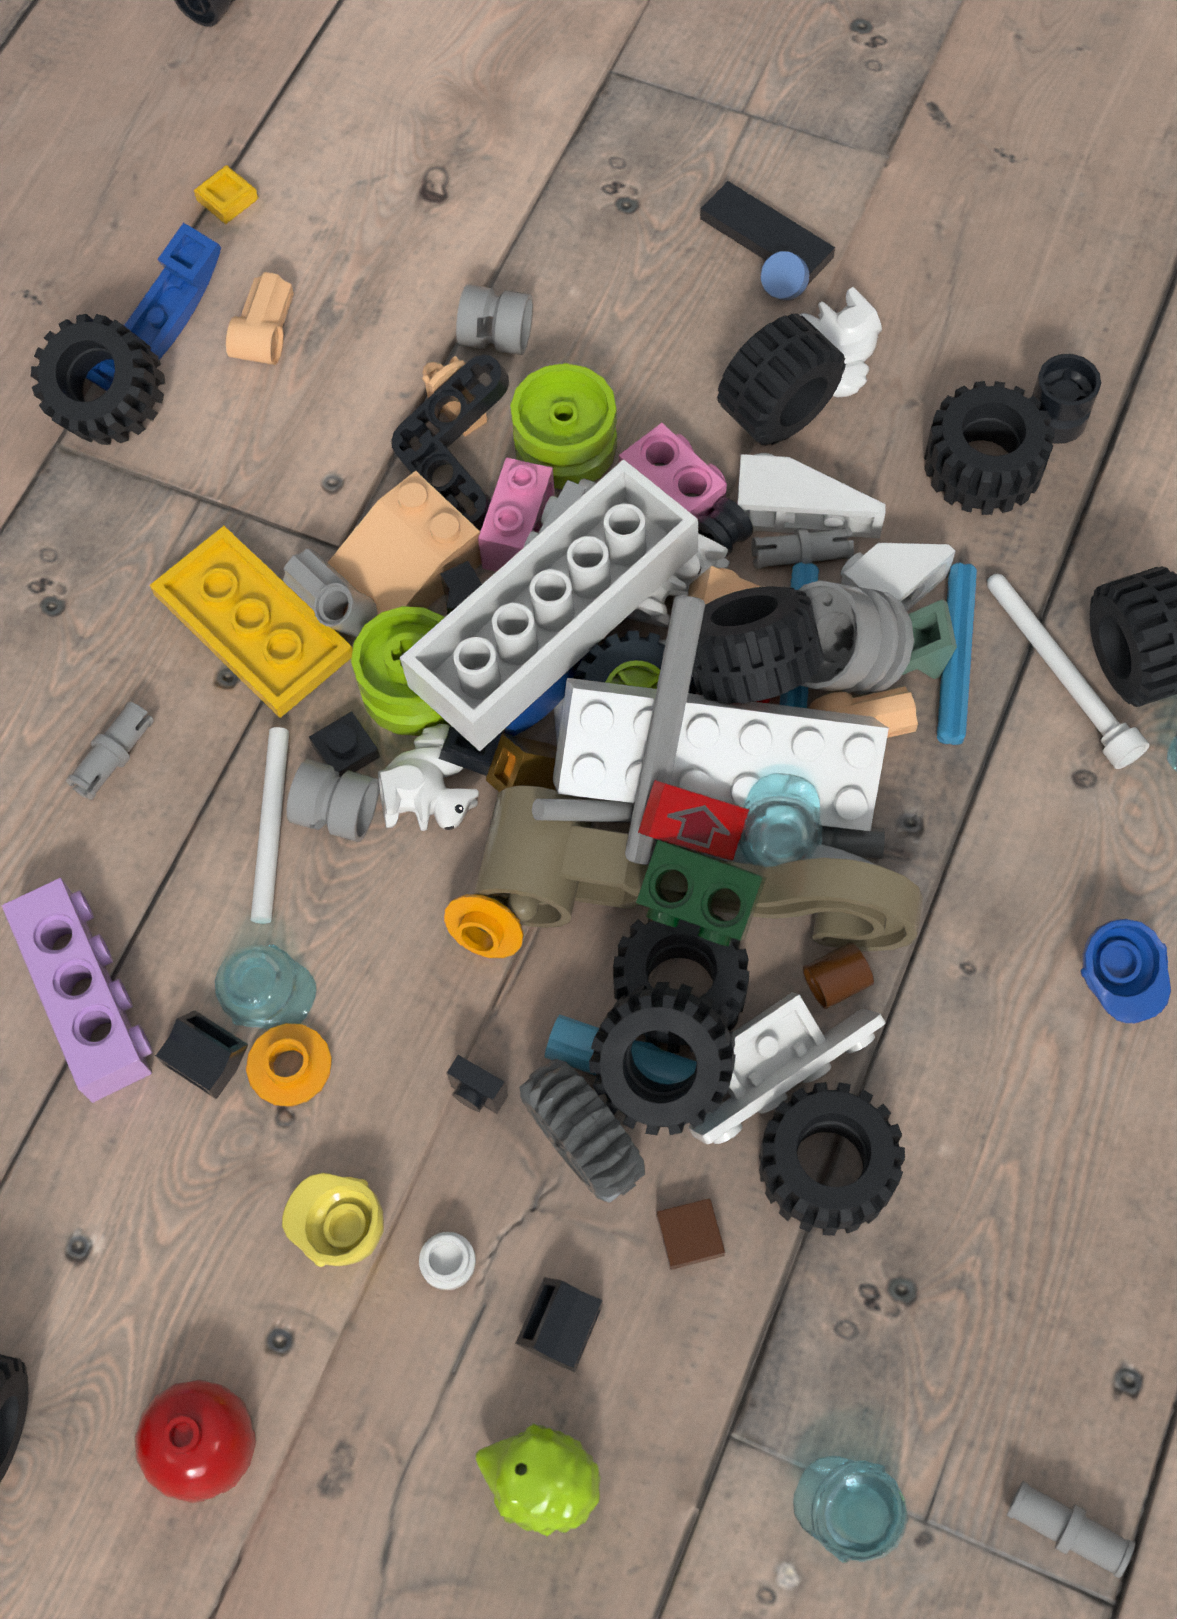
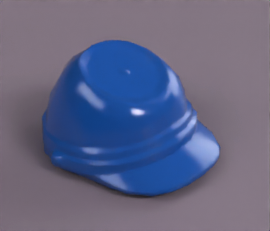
M1113 920L1097 927L1087 938L1082 953V969L1080 972L1087 987L1098 998L1105 1011L1117 1021L1135 1024L1157 1016L1168 1005L1171 994L1166 944L1161 942L1155 931L1142 922L1134 920Z

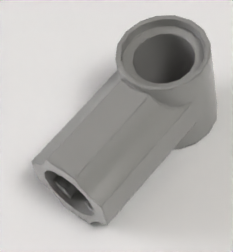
M307 548L302 553L293 555L283 568L285 570L283 582L314 610L316 618L323 625L349 636L357 637L364 625L377 616V607L373 599L357 591L314 550ZM349 604L348 610L346 614L343 616L344 609L346 605Z

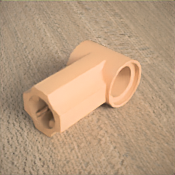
M263 272L262 276L254 278L241 316L231 318L228 325L226 351L229 357L272 365L278 363L283 349V324L294 295L292 284L284 281L278 274Z
M906 686L854 698L847 692H834L816 699L809 706V709L874 717L889 728L887 738L916 732L918 726L916 705L912 693L907 690Z

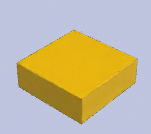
M225 165L194 189L196 200L225 225L258 200L256 188L228 165Z

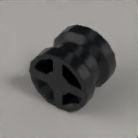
M721 498L713 505L710 515H701L698 518V533L728 549L726 557L732 553L733 545L736 542H744L753 535V526L749 517L738 504L729 498Z

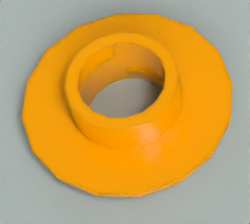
M465 894L453 899L445 909L444 922L448 932L458 944L472 953L487 958H505L514 955L522 946L524 932L519 919L507 906L496 899L480 894Z
M285 1023L270 1028L256 1039L248 1053L246 1072L250 1086L261 1099L275 1106L293 1107L308 1102L322 1091L330 1076L332 1058L328 1044L317 1031L303 1024ZM287 1051L299 1052L304 1059L302 1067L296 1074L289 1077H280L275 1074L273 1069L274 1062L279 1055Z

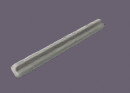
M678 595L673 603L625 851L626 858L637 864L649 865L659 840L640 834L638 830L654 780L669 785L671 783L705 609L704 600L696 597Z

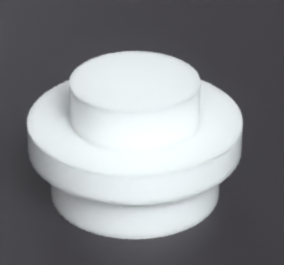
M442 1232L432 1236L422 1247L419 1256V1267L423 1277L430 1285L441 1290H453L464 1285L471 1278L476 1265L473 1247L465 1237L454 1232Z

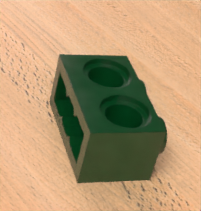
M658 840L636 903L649 907L646 915L649 919L677 928L680 919L701 926L698 932L699 937L729 947L732 938L740 941L746 938L767 877L672 843ZM671 870L680 871L688 881V891L684 898L678 902L668 900L661 891V880ZM723 888L733 890L738 895L741 903L738 915L730 921L718 918L712 910L713 896Z

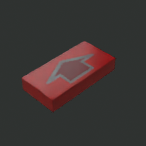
M654 780L638 833L733 861L749 809Z

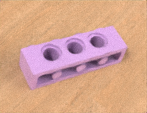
M59 878L1 905L78 1090L93 1103L151 1075L152 1072L145 1058L153 1053L151 1045L140 1024L132 1027L125 1011L133 1007L131 999L121 980L112 981L106 965L113 963V959L102 936L98 934L92 937L86 922L93 919L94 915L82 891L79 890L72 893L64 881ZM66 934H72L71 941L66 947L60 950H52L58 938ZM92 978L90 987L84 993L71 996L72 989L77 982L82 979ZM104 1023H112L109 1034L103 1040L90 1042L92 1032L96 1027Z

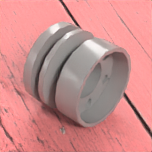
M823 580L805 584L799 589L810 597L824 655V663L820 665L821 669L801 686L818 690L868 695L885 691L900 679L910 662L914 644L912 621L903 603L888 592Z

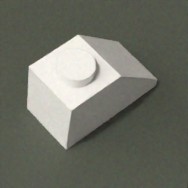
M877 543L864 555L861 552L856 553L847 561L841 570V584L888 592L903 603L906 611H908L949 575L956 550L949 544Z

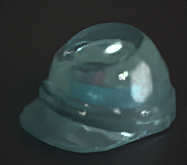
M784 773L764 776L752 786L743 807L749 809L738 844L746 861L752 865H761L768 868L776 867L782 863L810 859L816 847L822 843L820 798L815 786L801 776Z
M251 945L240 948L226 957L215 978V993L224 1013L232 1018V1022L235 1025L260 1027L269 1030L285 1023L300 1024L307 1017L316 998V982L306 968L293 960L287 952L281 950L276 945Z
M834 1455L818 1458L805 1469L794 1493V1515L801 1527L842 1563H847L848 1561L868 1562L884 1558L898 1547L904 1536L909 1519L907 1502L896 1480L886 1472V1468L881 1464L855 1461Z

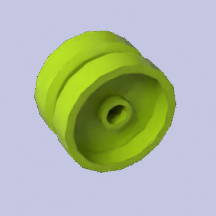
M564 363L545 366L529 374L515 389L510 409L516 459L552 467L554 488L563 490L568 480L579 484L581 479L593 482L601 478L613 464L617 450L616 403L614 392L604 378L587 367Z
M401 606L381 612L364 625L354 641L351 663L366 712L380 727L397 735L420 736L425 728L436 726L437 724H448L444 718L408 687L400 657L444 619L442 615L424 607Z

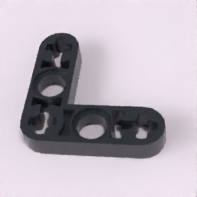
M484 354L475 356L463 365L396 428L391 439L394 453L411 473L417 471L432 486V476L435 470L442 465H452L453 475L451 480L444 486L433 487L479 531L482 529L491 498L448 447L507 392L509 386L507 372L495 358ZM484 372L492 379V382L486 387L478 379ZM465 388L475 398L471 403L461 393ZM451 401L460 402L461 410L457 418L451 422H441L440 412L443 406ZM429 421L439 430L436 435L426 426ZM415 436L422 445L417 451H414L409 443ZM461 491L474 503L477 509L472 516L466 513V509L455 498Z

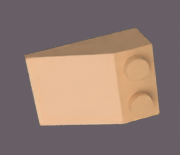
M415 471L375 503L327 563L357 591L373 599L377 607V615L401 606L427 608L444 595L441 573L466 561H469L474 570L482 564L478 542L480 531ZM349 604L346 605L343 616L346 614Z

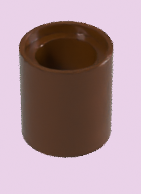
M852 942L803 966V974L807 985L816 1001L824 1009H828L874 984L871 969L864 955Z

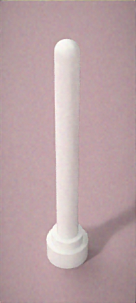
M1001 574L991 575L987 581L988 589L1103 735L1101 739L1102 744L1105 746L1103 753L1114 768H1124L1141 757L1147 751L1150 744L1136 727L1130 728L1127 723L1120 724L1007 579Z

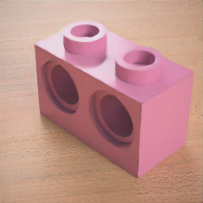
M660 423L619 454V463L623 459L697 519L701 515H710L713 505L721 498H726L727 483L721 471L713 464L707 465L694 453L691 444L683 435H675L663 423ZM656 463H664V464H667V465H665V466H655V465H653V464H656ZM695 493V494H698L699 496L689 497V496H686L685 494Z
M506 457L478 537L482 569L497 572L524 548L531 531L539 533L543 526L541 519L544 508L549 498L555 496L552 467Z

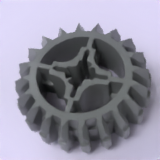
M554 1059L546 1066H540L519 1087L522 1102L538 1127L581 1182L598 1199L611 1203L620 1194L624 1196L636 1186L635 1182L645 1175L644 1159L631 1141V1137L623 1129L608 1106L600 1099L596 1091L567 1062Z

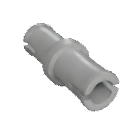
M849 527L838 530L809 533L806 528L796 529L792 535L765 538L754 537L751 544L752 557L757 556V559L753 560L755 569H761L762 567L796 564L799 562L808 564L816 561L850 559L854 555V541H847V538L852 537V531Z
M127 702L124 710L104 735L97 734L91 741L92 750L72 775L67 777L66 782L68 785L74 786L73 790L83 797L93 800L98 790L117 766L124 767L129 761L130 756L128 752L147 728L153 724V718L149 715L146 716L148 712L135 703Z
M1022 1481L1007 1512L1008 1517L1011 1519L1015 1518L1055 1541V1549L1067 1554L1071 1550L1113 1573V1576L1117 1578L1122 1576L1134 1551L1135 1542L1126 1540L1085 1517L1086 1510L1074 1504L1072 1508H1069Z

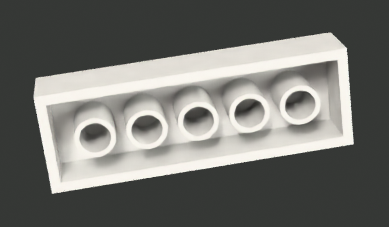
M623 459L400 657L408 687L473 746L481 751L584 657L590 649L598 644L698 552V519Z
M567 678L553 773V783L558 794L635 803L657 689ZM688 693L670 785L749 809L747 817L870 831L889 728L871 716L761 702L718 703V701L705 699L703 695Z

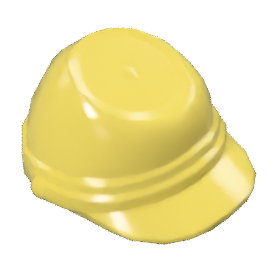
M319 1173L310 1175L295 1188L284 1208L282 1227L287 1238L300 1248L315 1265L319 1267L324 1265L347 1266L360 1262L371 1255L378 1245L384 1232L383 1210L377 1195L368 1187L366 1180Z

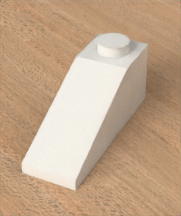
M769 453L741 454L737 504L749 517L753 531L794 533L796 529L806 528L811 533L849 527L852 531V537L880 538L886 504L790 457H779Z

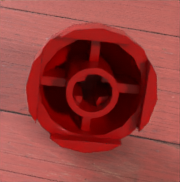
M204 1380L177 1383L156 1395L141 1414L135 1433L136 1460L146 1480L166 1497L190 1503L212 1499L220 1493H225L235 1487L250 1467L256 1446L255 1430H253L252 1419L244 1401L225 1386Z

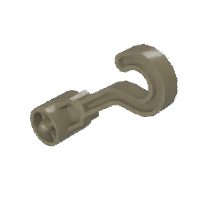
M515 786L505 788L498 793L474 894L498 900L516 915L521 925L543 928L561 927L570 923L575 901L631 909L640 905L636 903L649 865L633 863L626 858L625 851L629 834L591 828L592 821L536 820L532 814V805L538 798L578 800L570 795L558 794L556 790L535 786ZM837 858L804 859L768 866L719 860L767 877L753 917L777 919L800 917L816 913L812 938L821 945L840 948L852 942L860 951L894 950L910 945L918 935L923 900L920 888L904 875L882 866ZM678 870L667 872L661 880L662 894L672 902H678L683 899L688 891V881L684 874ZM723 888L716 892L712 899V910L738 915L741 907L738 895L728 888Z

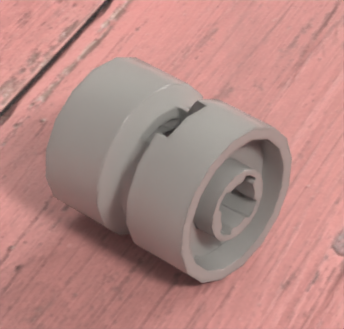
M465 285L459 301L456 323V337L459 346L485 349L490 343H493L498 352L523 355L527 348L533 315L532 295L506 290L500 296H496L493 288Z
M306 759L301 763L291 784L286 808L287 819L290 823L320 830L327 824L331 835L360 842L365 837L374 817L379 795L378 779L352 771H346L339 777V773L334 770L333 766Z

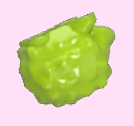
M532 1424L524 1432L479 1449L475 1454L477 1465L494 1495V1504L500 1515L504 1517L505 1522L516 1523L526 1531L533 1530L545 1536H549L556 1530L567 1533L570 1529H576L586 1523L590 1513L599 1503L601 1476L598 1464L594 1462L593 1456L583 1450L580 1441L573 1439L570 1435H565L561 1431L552 1430L543 1425Z

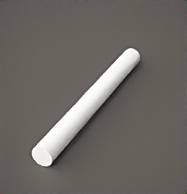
M281 727L269 729L250 919L252 922L267 924L272 921L289 731Z

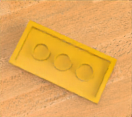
M222 526L149 585L154 596L279 718L284 716L352 658V646L334 629L320 623L315 616L314 610L225 526Z

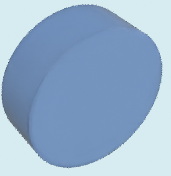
M782 251L773 254L766 260L761 270L763 288L769 295L780 300L797 298L804 292L809 282L807 264L802 258L791 252Z

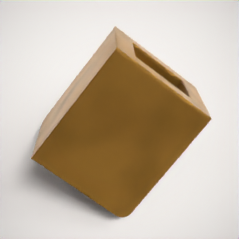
M502 734L485 780L498 792L515 786H535L556 790L553 783V773L557 747L546 742Z

